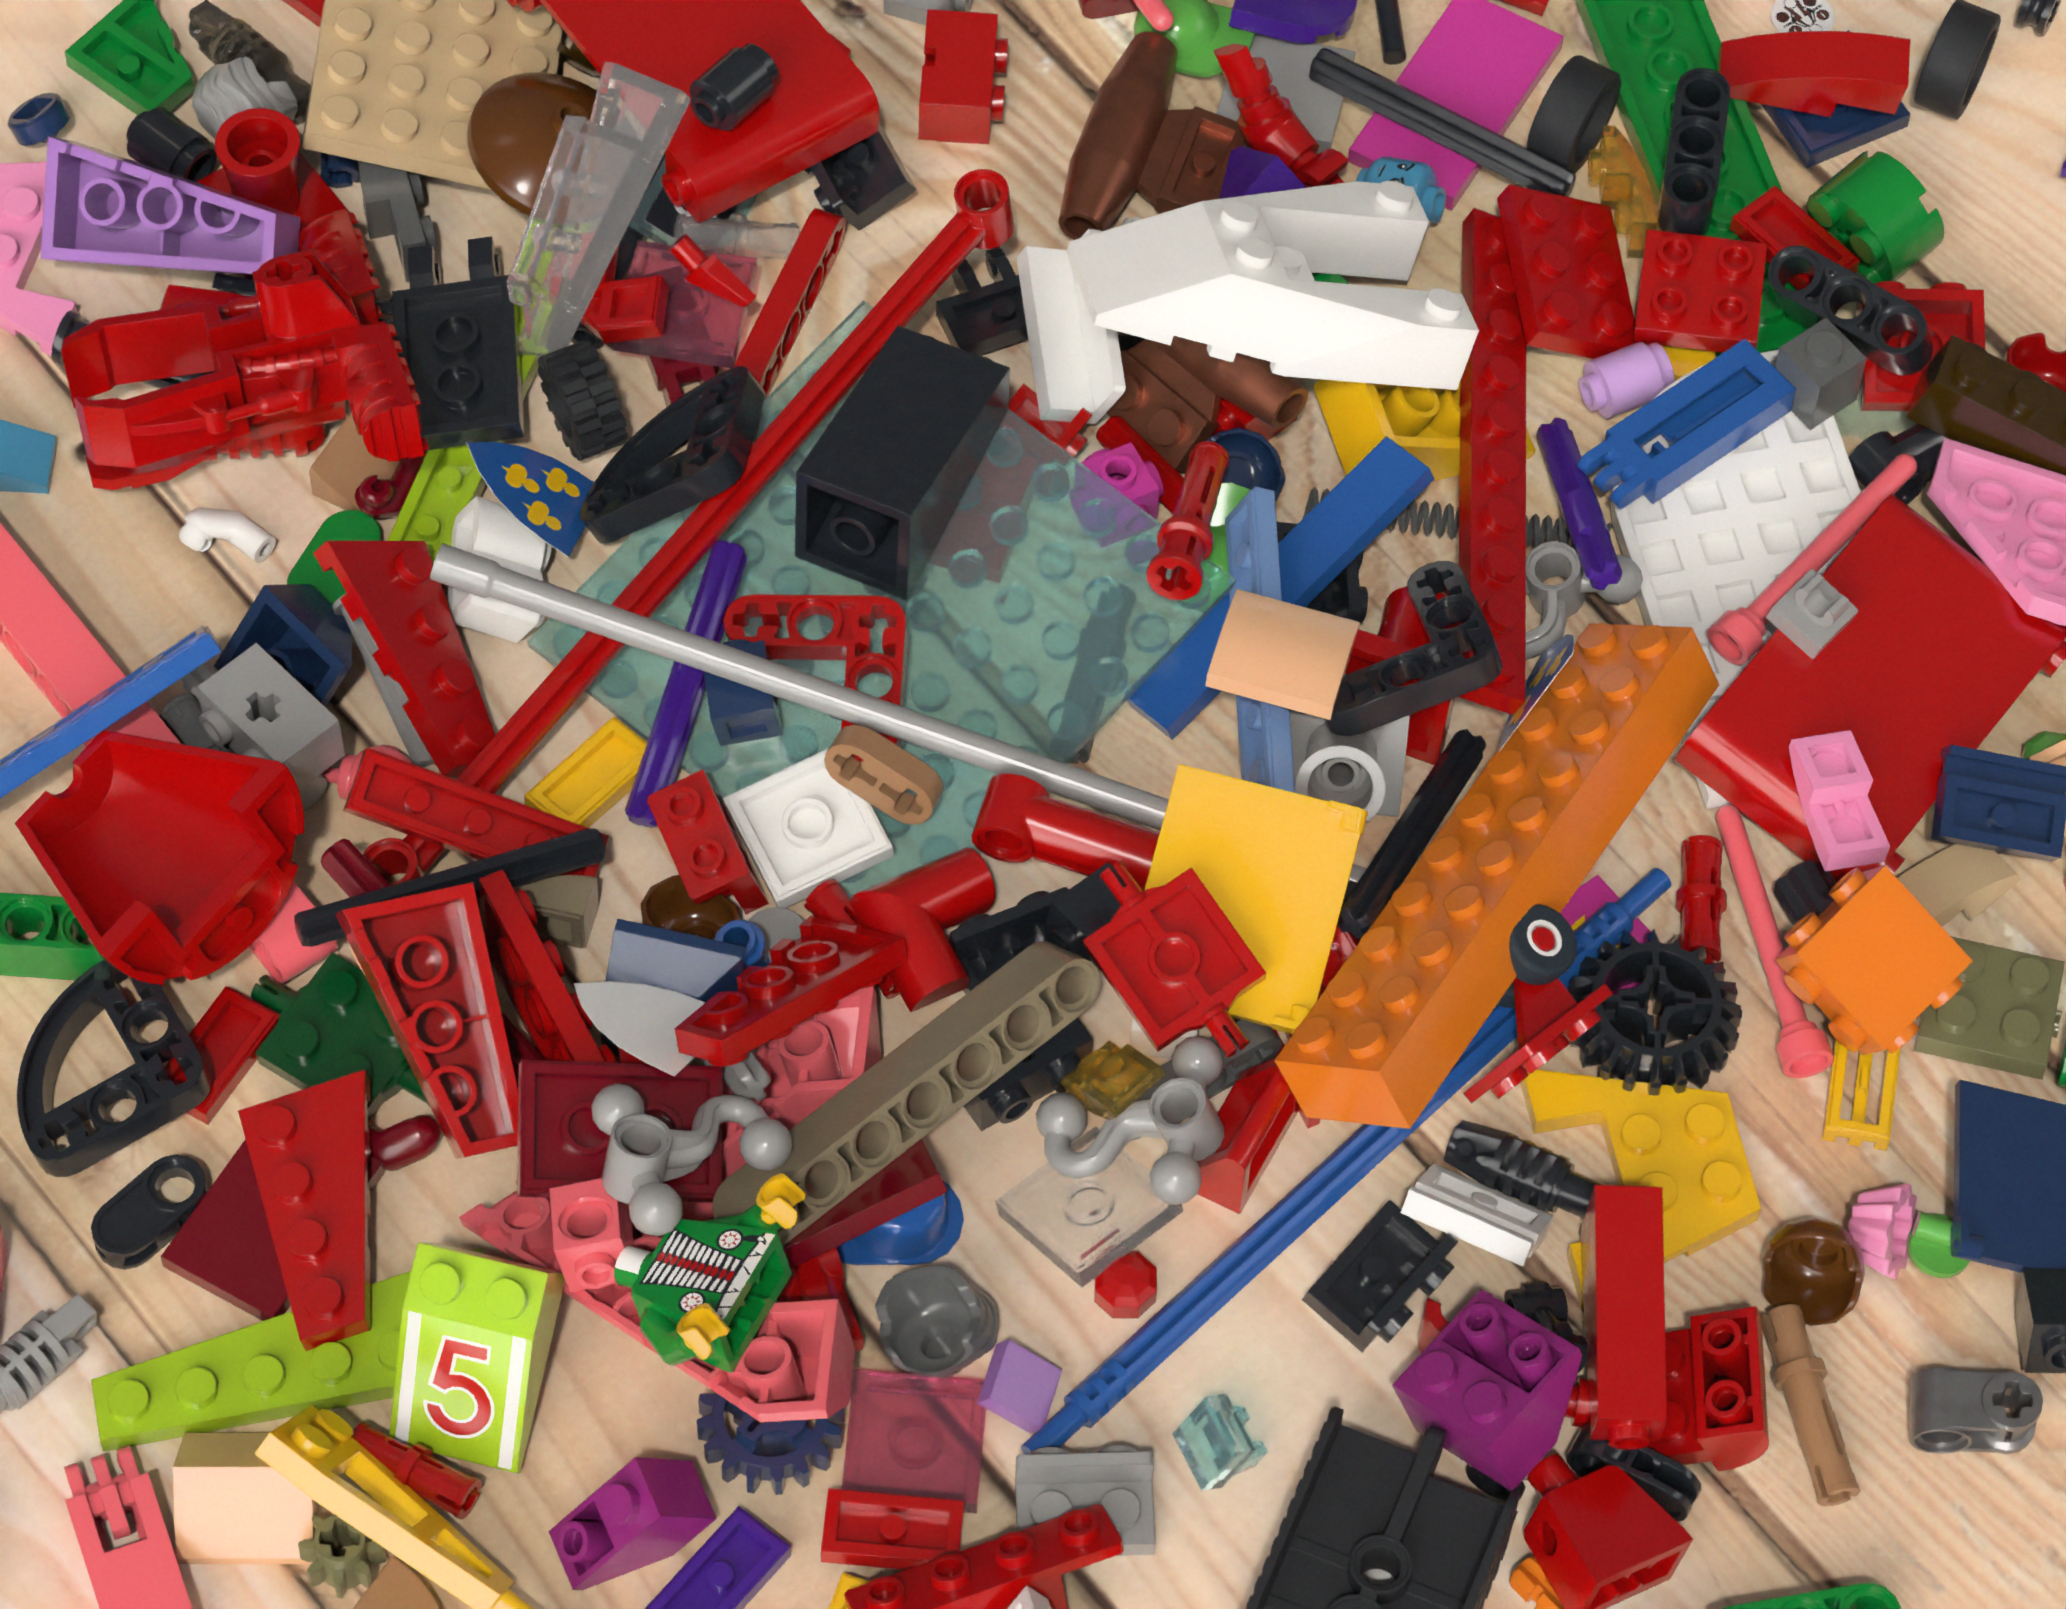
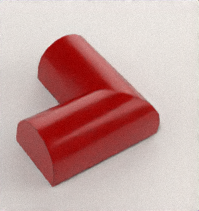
M966 847L864 889L852 896L849 903L863 928L904 937L908 962L888 973L910 1012L966 989L971 978L944 930L962 923L972 916L988 912L994 903L995 887L991 873L982 857L974 849Z

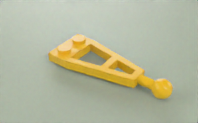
M311 1405L271 1431L255 1452L256 1456L311 1499L471 1608L534 1609L510 1590L515 1582L414 1490L398 1481L394 1477L393 1472L351 1437L353 1429L336 1413L326 1409L318 1410ZM342 1473L347 1474L373 1499L340 1478L339 1475Z

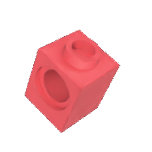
M602 1178L550 1188L553 1249L570 1293L586 1289H599L616 1284L614 1270L617 1258L625 1247H634L632 1221L630 1220L627 1204L617 1201L606 1192L602 1184Z

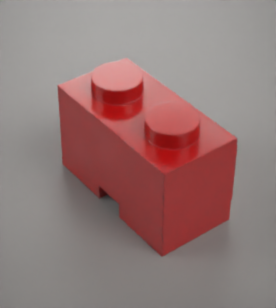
M927 9L924 41L925 60L924 65H922L919 100L918 140L989 144L991 121H1003L1005 86L994 85V74H1006L1008 39L997 38L998 14Z

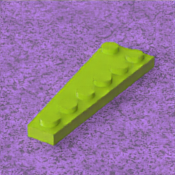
M482 1248L470 1250L478 1253H483ZM411 1271L370 1284V1331L336 1342H327L315 1349L305 1351L300 1342L291 1311L92 1379L91 1384L98 1432L103 1452L120 1449L129 1445L132 1447L180 1438L184 1436V1433H207L293 1417L311 1405L318 1410H331L393 1398L402 1308Z

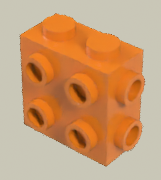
M1885 865L1864 872L1855 868L1832 887L1828 894L1834 901L1818 917L1814 912H1811L1787 932L1784 939L1790 945L1775 961L1786 971L1787 974L1784 976V980L1790 990L1802 1001L1808 1004L1815 1003L1831 1020L1828 1028L1836 1040L1852 1052L1859 1051L1862 1055L1884 1050L1894 1053L1917 1033L1919 1026L1914 1020L1929 1005L1937 1009L1959 991L1963 982L1958 976L1973 960Z

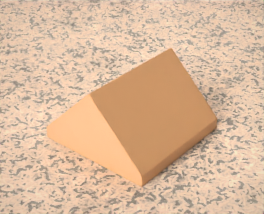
M184 1433L173 1465L175 1557L178 1564L313 1563L301 1560L298 1542L305 1539L314 1540L315 1532L311 1518L318 1514V1503L255 1455V1452L269 1433Z

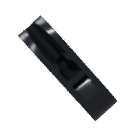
M176 1154L164 1156L152 1163L101 1206L94 1215L91 1230L96 1252L104 1263L113 1268L124 1270L136 1268L150 1260L173 1240L208 1191L205 1173L199 1163L188 1156ZM182 1177L194 1184L195 1187L190 1197L179 1203L165 1202L157 1195L159 1187L170 1178Z
M1585 1424L1580 1429L1566 1455L1567 1463L1580 1477L1608 1465L1620 1467L1676 1521H1683L1687 1518L1694 1501L1702 1490L1701 1482L1688 1468L1649 1447L1623 1450L1609 1446L1608 1440H1591L1590 1424Z

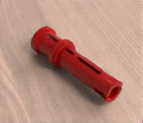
M1199 442L1195 445V450L1191 449L1189 463L1179 491L1174 514L1162 523L1157 534L1159 553L1151 559L1147 567L1146 577L1151 589L1168 599L1185 600L1192 598L1199 592L1204 580L1201 564L1209 557L1214 545V538L1209 525L1218 500L1224 473L1230 462L1227 450L1215 442ZM1167 569L1172 570L1170 579L1166 578Z

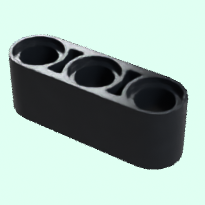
M1695 68L1687 71L1680 77L1676 87L1657 213L1658 226L1661 231L1704 236L1711 225L1719 184L1730 100V85L1723 75L1708 68Z
M1801 245L1789 246L1780 250L1772 258L1768 267V278L1780 308L1789 316L1809 327L1827 318L1868 360L1892 373L1912 375L1922 370L1929 363L1933 353V343L1926 320L1922 312L1915 306L1810 248ZM1806 273L1813 276L1812 282L1801 290L1785 288L1787 281L1794 275ZM1859 302L1865 305L1864 310L1852 319H1842L1836 316L1837 311L1846 303ZM1909 330L1917 334L1916 339L1904 348H1895L1887 344L1889 339L1899 331Z

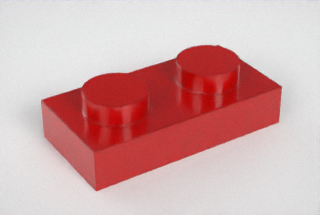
M828 1488L821 1544V1562L907 1570L933 1561L942 1555L959 1552L964 1519V1501Z

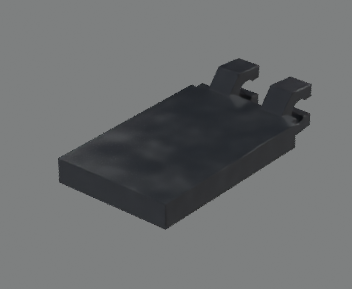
M492 236L468 240V267L470 280L441 284V270L439 264L434 263L435 254L433 246L426 245L408 248L410 289L392 291L393 325L397 333L394 336V340L399 341L403 352L398 353V356L406 359L415 384V391L418 393L421 401L419 405L423 429L421 438L426 437L429 445L427 450L467 445V442H491L524 437L517 288L512 274L501 276L500 260L498 254L494 255L495 250Z

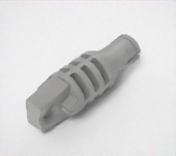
M79 1294L74 1296L50 1317L41 1310L0 1346V1413L5 1409L11 1412L15 1409L20 1410L32 1397L36 1396L83 1353V1349L77 1343L97 1325V1313Z

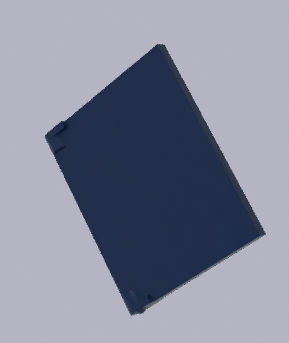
M1959 1080L1955 1085L1954 1219L1951 1226L1950 1247L1952 1257L2022 1273L2023 1268L2066 1269L2065 1104L1964 1080Z

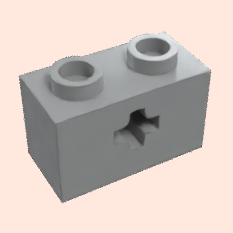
M257 643L197 686L202 714L198 719L206 735L219 747L228 744L237 754L281 762L291 772L299 790L345 756L339 720Z

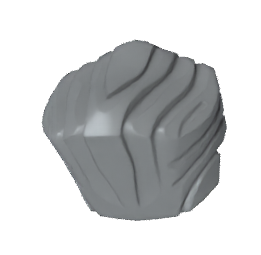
M239 57L231 62L216 64L211 67L198 81L192 101V106L200 125L214 139L220 126L229 117L243 110L267 108L278 111L293 120L298 108L297 99L285 81L265 82L263 77L258 74L253 61L248 57Z

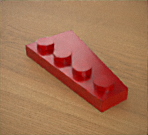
M809 916L799 925L801 937L797 941L783 938L769 949L771 962L767 966H749L737 976V991L718 992L674 1028L678 1052L708 1060V1063L713 1066H730L742 1062L747 1058V1053L769 1040L792 1033L795 1025L815 1014L835 1009L839 1005V1000L860 988L877 985L883 980V975L908 962L904 937Z
M365 1070L238 1111L297 1332L305 1351L315 1349L327 1342H336L370 1331V1250L368 1248L370 1191L368 1189L367 1157H370V1130L367 1126V1102H370V1080Z

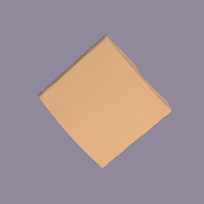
M1236 589L1210 663L1205 686L1330 720L1343 676L1347 670L1360 622Z

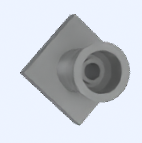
M1289 709L1295 793L1362 808L1368 812L1366 823L1375 815L1399 817L1410 715L1361 734L1340 736L1329 731L1324 718Z

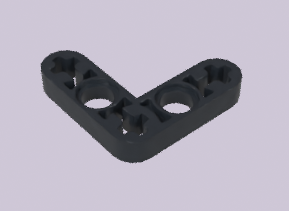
M1450 561L1428 563L1418 568L1410 576L1407 582L1408 591L1416 614L1430 643L1344 675L1331 719H1324L1327 728L1332 734L1353 736L1479 689L1493 682L1500 675L1503 665L1494 636L1462 569L1457 563ZM1445 592L1446 597L1439 600L1436 599L1435 595L1437 593ZM1466 621L1458 626L1443 629L1452 623ZM1473 650V657L1465 659L1462 653ZM1422 678L1421 680L1413 684L1399 686L1409 680Z

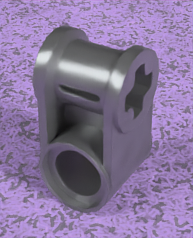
M1944 1367L1920 1370L1909 1378L1911 1444L1917 1450L1936 1454L1959 1451L2001 1454L2017 1453L2026 1448L2034 1437L2036 1421L2041 1414L2043 1406L2041 1390L2034 1380L2016 1372H1972ZM2007 1388H2012L2011 1395L2005 1394ZM2005 1408L2011 1409L2012 1418L2006 1417ZM2006 1432H2012L2010 1438H2005Z

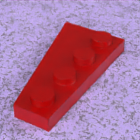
M326 541L313 552L324 572L334 570L347 592L340 601L353 622L363 620L379 648L372 656L384 676L389 675L394 681L399 683L405 692L408 700L402 707L441 775L447 777L460 776L493 739L495 732L441 584L430 579L433 562L425 541Z

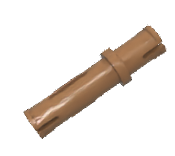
M1796 1304L1778 1306L1768 1311L1769 1315L1764 1314L1761 1316L1762 1328L1776 1365L1772 1378L1776 1389L1785 1393L1794 1421L1795 1431L1814 1483L1813 1486L1818 1504L1820 1506L1839 1505L1851 1500L1850 1496H1857L1861 1490L1852 1471L1845 1450L1846 1446L1823 1381L1827 1376V1370L1823 1359L1815 1357L1805 1327L1806 1324L1801 1307Z

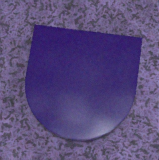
M1235 0L1229 26L1288 42L1311 44L1315 43L1316 37L1320 35L1335 33L1336 37L1345 34L1353 23L1357 0Z

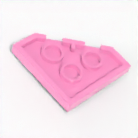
M1944 438L1927 495L1984 564L1995 574L2026 614L2057 625L2066 626V476Z

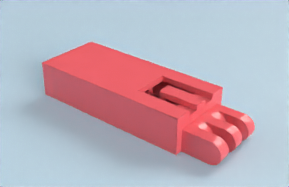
M130 1445L117 1449V1462L123 1474L114 1477L110 1476L103 1454L90 1458L97 1482L86 1486L84 1475L77 1463L65 1466L64 1470L73 1496L65 1499L99 1609H192L149 1474L139 1475ZM131 1513L140 1541L110 1551L101 1522L109 1521L114 1540L131 1535L125 1514Z

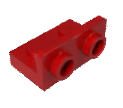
M703 769L648 796L647 803L693 903L700 904L720 893L725 897L733 894L746 915L769 904L723 800Z

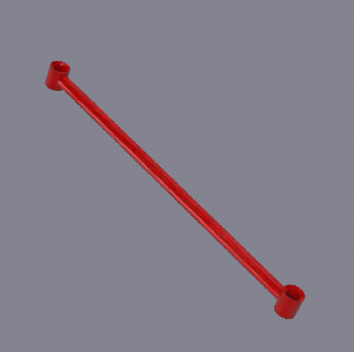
M977 169L968 172L959 179L954 189L956 215L752 444L747 464L741 477L727 490L701 502L611 605L649 618L867 371L896 327L901 326L905 328L974 248L993 249L1003 245L1010 239L1015 223L1009 186L1001 174L989 169ZM982 208H991L985 211H977ZM587 631L456 780L495 794L626 644ZM407 835L403 840L397 838L378 840L371 844L362 855L385 880L394 874H406L398 882L389 884L391 886L424 876V873L446 848Z

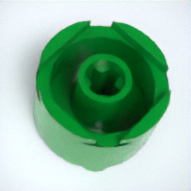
M1868 151L1862 152L1812 193L1807 201L1808 215L1860 259L1856 274L1874 284L1883 281H1896L1940 245L1944 239V225L1937 207L1928 214L1919 200V197L1926 192V189L1909 169L1884 152L1877 151L1871 157H1868Z

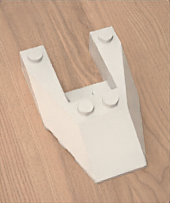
M1355 181L1200 201L1069 241L1066 251L1094 325L1171 345L1173 336L1207 344L1206 349L1209 356L1229 362L1234 361L1237 352L1270 361L1272 373L1285 377L1457 390L1479 332L1468 305L1460 293L1440 288L1425 291L1314 280L1312 273L1408 281L1429 220L1413 186H1406L1395 181H1384L1382 183Z

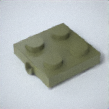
M1952 937L1973 962L1958 976L1963 985L1951 999L1937 1009L1929 1005L1921 1013L1914 1051L2042 1080L2048 1063L2052 1037L2057 1038L2059 1032L2058 1025L2062 1011L2057 1010L2065 962Z

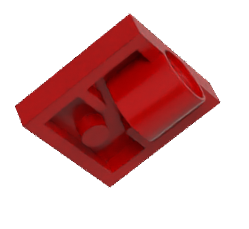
M1647 229L1636 304L1633 342L1648 344L1656 342L1664 346L1724 353L1743 339H1746L1756 349L1767 244Z

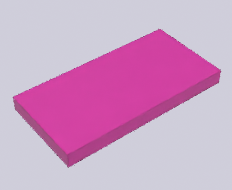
M1452 0L1400 74L1396 83L1503 136L1561 51L1564 36L1487 0ZM1377 112L1373 113L1348 152L1349 162L1362 169L1365 167L1369 168L1375 160L1382 156L1423 162L1431 166L1437 176L1438 187L1445 189V208L1451 211L1482 167V165Z

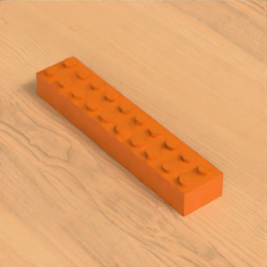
M1589 623L1586 629L1579 635L1578 640L1574 644L1573 655L1500 751L1498 749L1489 760L1475 783L1458 803L1431 844L1427 846L1408 876L1393 893L1390 901L1369 930L1362 936L1359 944L1335 977L1329 982L1325 991L1302 1023L1295 1029L1292 1037L1274 1060L1307 1118L1411 1129L1516 978L1517 974L1511 961L1509 949L1510 936L1516 924L1531 907L1537 904L1548 906L1559 913L1562 912L1720 685L1692 627Z

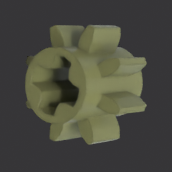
M314 1515L311 1518L315 1532L314 1540L305 1539L298 1542L301 1560L313 1562L307 1569L309 1584L314 1587L325 1581L328 1585L335 1588L338 1598H343L346 1589L354 1588L360 1584L368 1588L373 1582L370 1572L371 1564L386 1562L385 1548L336 1515L329 1516L324 1520ZM340 1547H347L345 1556L338 1557Z

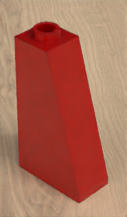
M1594 1185L1581 1227L1585 1337L1588 1342L1587 1376L1591 1440H1608V1445L1613 1448L1635 1450L1647 1447L1650 1442H1659L1667 1422L1663 1187Z

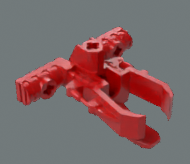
M347 209L333 211L332 214H321L313 217L305 227H302L299 233L298 247L300 252L270 259L263 263L257 271L252 272L256 295L235 298L228 301L227 305L217 306L216 302L197 305L188 302L170 309L101 318L64 338L61 354L73 407L76 408L87 456L85 458L93 488L117 490L132 486L133 489L169 481L203 461L218 460L217 454H229L230 459H240L239 453L247 452L251 453L252 458H262L261 452L272 451L274 457L284 456L283 450H294L296 458L309 455V452L316 450L324 440V424L346 419V400H349L358 436H363L368 452L375 458L378 457L387 460V462L400 461L399 459H412L424 456V451L429 449L426 437L421 438V432H423L419 410L421 401L418 393L415 391V384L406 359L398 356V353L403 351L400 342L392 339V336L397 335L394 325L385 323V321H378V318L383 315L380 306H375L374 301L377 300L375 289H379L380 285L377 277H373L374 268L372 262L369 261V254L360 228H355L352 225L357 223L354 213L348 212ZM229 316L231 317V318L226 319V320H222V319H221V318H223V317H229ZM215 371L214 373L125 400L119 398L88 399L111 390L115 385Z

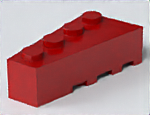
M473 882L344 909L335 914L455 1158H464L518 1146V1087Z

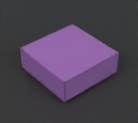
M1008 1339L995 1346L977 1404L1030 1434L1037 1432L1045 1425L1062 1370Z

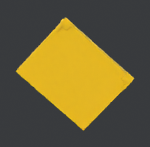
M1178 764L1145 890L1164 886L1192 867L1267 973L1266 980L1237 998L1228 1013L1233 1018L1293 1034L1318 1000L1359 839L1363 835L1368 812L1357 806L1332 800L1329 802Z

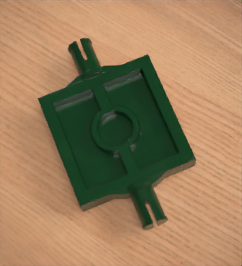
M332 952L310 982L295 993L277 983L268 975H263L259 978L260 985L257 983L254 985L251 998L280 1014L277 1025L255 1052L260 1065L301 1090L365 1070L370 1080L367 1124L381 1105L398 1094L402 1089L428 1104L389 1022L361 969Z

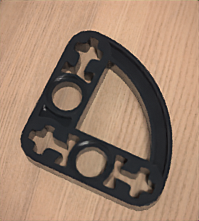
M745 366L731 368L690 390L653 417L613 456L590 488L582 504L579 516L599 543L607 544L714 497L727 490L741 477L747 464L765 399V391L748 368ZM690 438L685 451L665 459L678 446Z
M104 959L87 970L60 994L34 1030L25 1050L18 1076L17 1110L19 1122L27 1145L40 1167L47 1174L54 1177H68L83 1171L198 1106L209 1094L212 1079L201 1055L160 984L136 980L124 974ZM128 978L141 998L140 1001L135 1002L131 1006L117 985L122 980ZM105 1008L135 1064L52 1110L55 1082L68 1050L87 1024ZM153 1020L168 1022L165 1034L157 1041L151 1043L136 1041L138 1031L147 1022ZM173 1057H175L187 1078L184 1083L175 1086L163 1065L164 1062L169 1061ZM132 1099L137 1102L134 1112L126 1120L115 1123L104 1120L106 1110L115 1101ZM89 1119L97 1130V1133L91 1136L83 1123ZM65 1135L70 1145L58 1152L53 1141Z

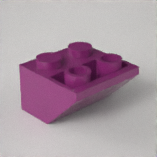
M1481 1289L1392 1386L1417 1432L1425 1436L1430 1425L1446 1431L1444 1449L1505 1488L1513 1491L1557 1443L1582 1354L1575 1345Z

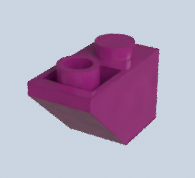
M635 1457L548 1532L572 1589L585 1590L673 1556L717 1518L692 1461Z

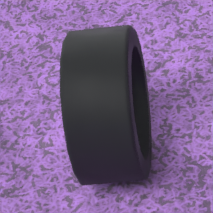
M1956 0L1952 4L1939 28L1922 69L1914 97L1916 104L1956 120L1962 116L1977 88L1993 49L2001 22L1999 14L1964 0Z
M1582 55L1573 56L1558 72L1542 99L1528 135L1526 148L1576 173L1595 150L1611 119L1621 88L1619 73Z

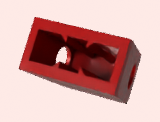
M1554 1454L1538 1463L1527 1477L1529 1483L1541 1496V1500L1524 1529L1525 1541L1564 1609H1606L1670 1580L1693 1541L1691 1535L1620 1467L1608 1465L1578 1478L1559 1454Z

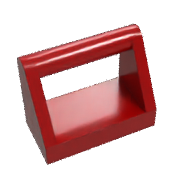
M1276 1058L1240 1073L1217 1113L1224 1125V1138L1221 1146L1213 1155L1206 1157L1204 1160L1196 1161L1201 1169L1202 1185L1197 1194L1238 1214H1241L1299 1111V1104L1274 1061Z

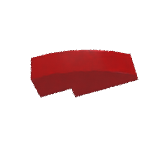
M1794 31L1755 35L1722 41L1719 48L1717 72L1723 75L1729 83L1730 98L1826 117L1832 116L1837 103L1895 114L1908 88L1911 39L1843 31Z

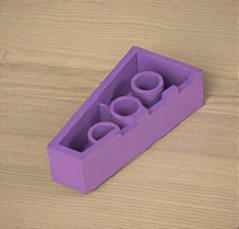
M48 136L40 259L252 275V272L257 271L266 261L298 252L300 217L76 141Z

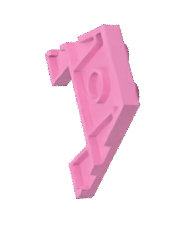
M46 162L1 163L0 327L14 336L22 333L37 342L40 351L52 357L54 337L62 318L70 310L78 311L75 301L24 290L41 251Z

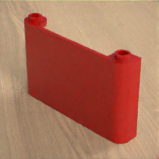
M507 0L511 6L519 5L521 9L528 13L542 7V5L548 10L665 152L666 173L662 175L664 190L671 202L677 207L684 206L698 224L878 132L879 104L870 82L801 0ZM748 43L759 46L773 59L779 72V79L773 85V93L732 130L724 131L703 124L695 116L691 108V83L731 48H742Z
M1892 493L1822 575L1831 586L1849 599V602L1859 610L1852 622L1814 659H1811L1785 634L1777 629L1698 724L1674 758L1675 761L1804 861L1812 860L1815 863H1821L1802 810L1793 774L1789 745L1791 739L1851 730L1873 778L1868 798L1890 844V848L1885 862L1831 870L1830 873L1836 883L1855 868L1864 872L1885 865L1894 874L1905 861V858L1897 853L1896 850L1936 801L1938 779L1942 775L1944 758H1941L1942 749L1949 745L1977 749L2041 670L2051 678L2066 659V642L2064 641L2066 638V626L2057 625L2026 614L1995 574L1983 562Z

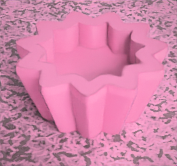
M1905 1183L1865 1191L1859 1194L1857 1204L1853 1205L1852 1217L1848 1223L1850 1233L1854 1240L1860 1244L1864 1263L1892 1279H1897L1900 1268H1906L1908 1259L1907 1237L1917 1217L1915 1213L1917 1195L1912 1194L1911 1184Z

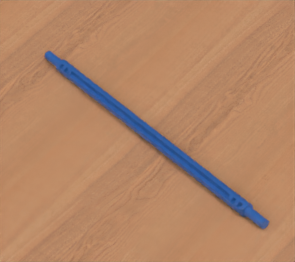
M1653 868L1616 903L1606 902L1574 931L1577 942L1576 958L1572 966L1558 978L1567 990L1571 980L1575 976H1579L1580 965L1586 959V956L1597 958L1598 948L1603 945L1604 941L1614 946L1621 942V938L1628 931L1630 933L1633 931V921L1671 887V881L1664 871L1659 868ZM1496 1005L1411 1129L1363 1124L1112 1355L1064 1397L1065 1406L1021 1446L1023 1454L1029 1455L1032 1451L1045 1447L1060 1448L1083 1426L1092 1428L1517 1037L1515 1008H1505Z

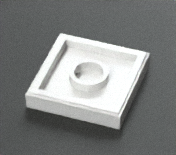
M828 749L723 798L725 808L777 907L787 908L807 898L818 885L828 879L834 878L839 883L895 856L893 846L870 803L841 786L827 772L824 758Z

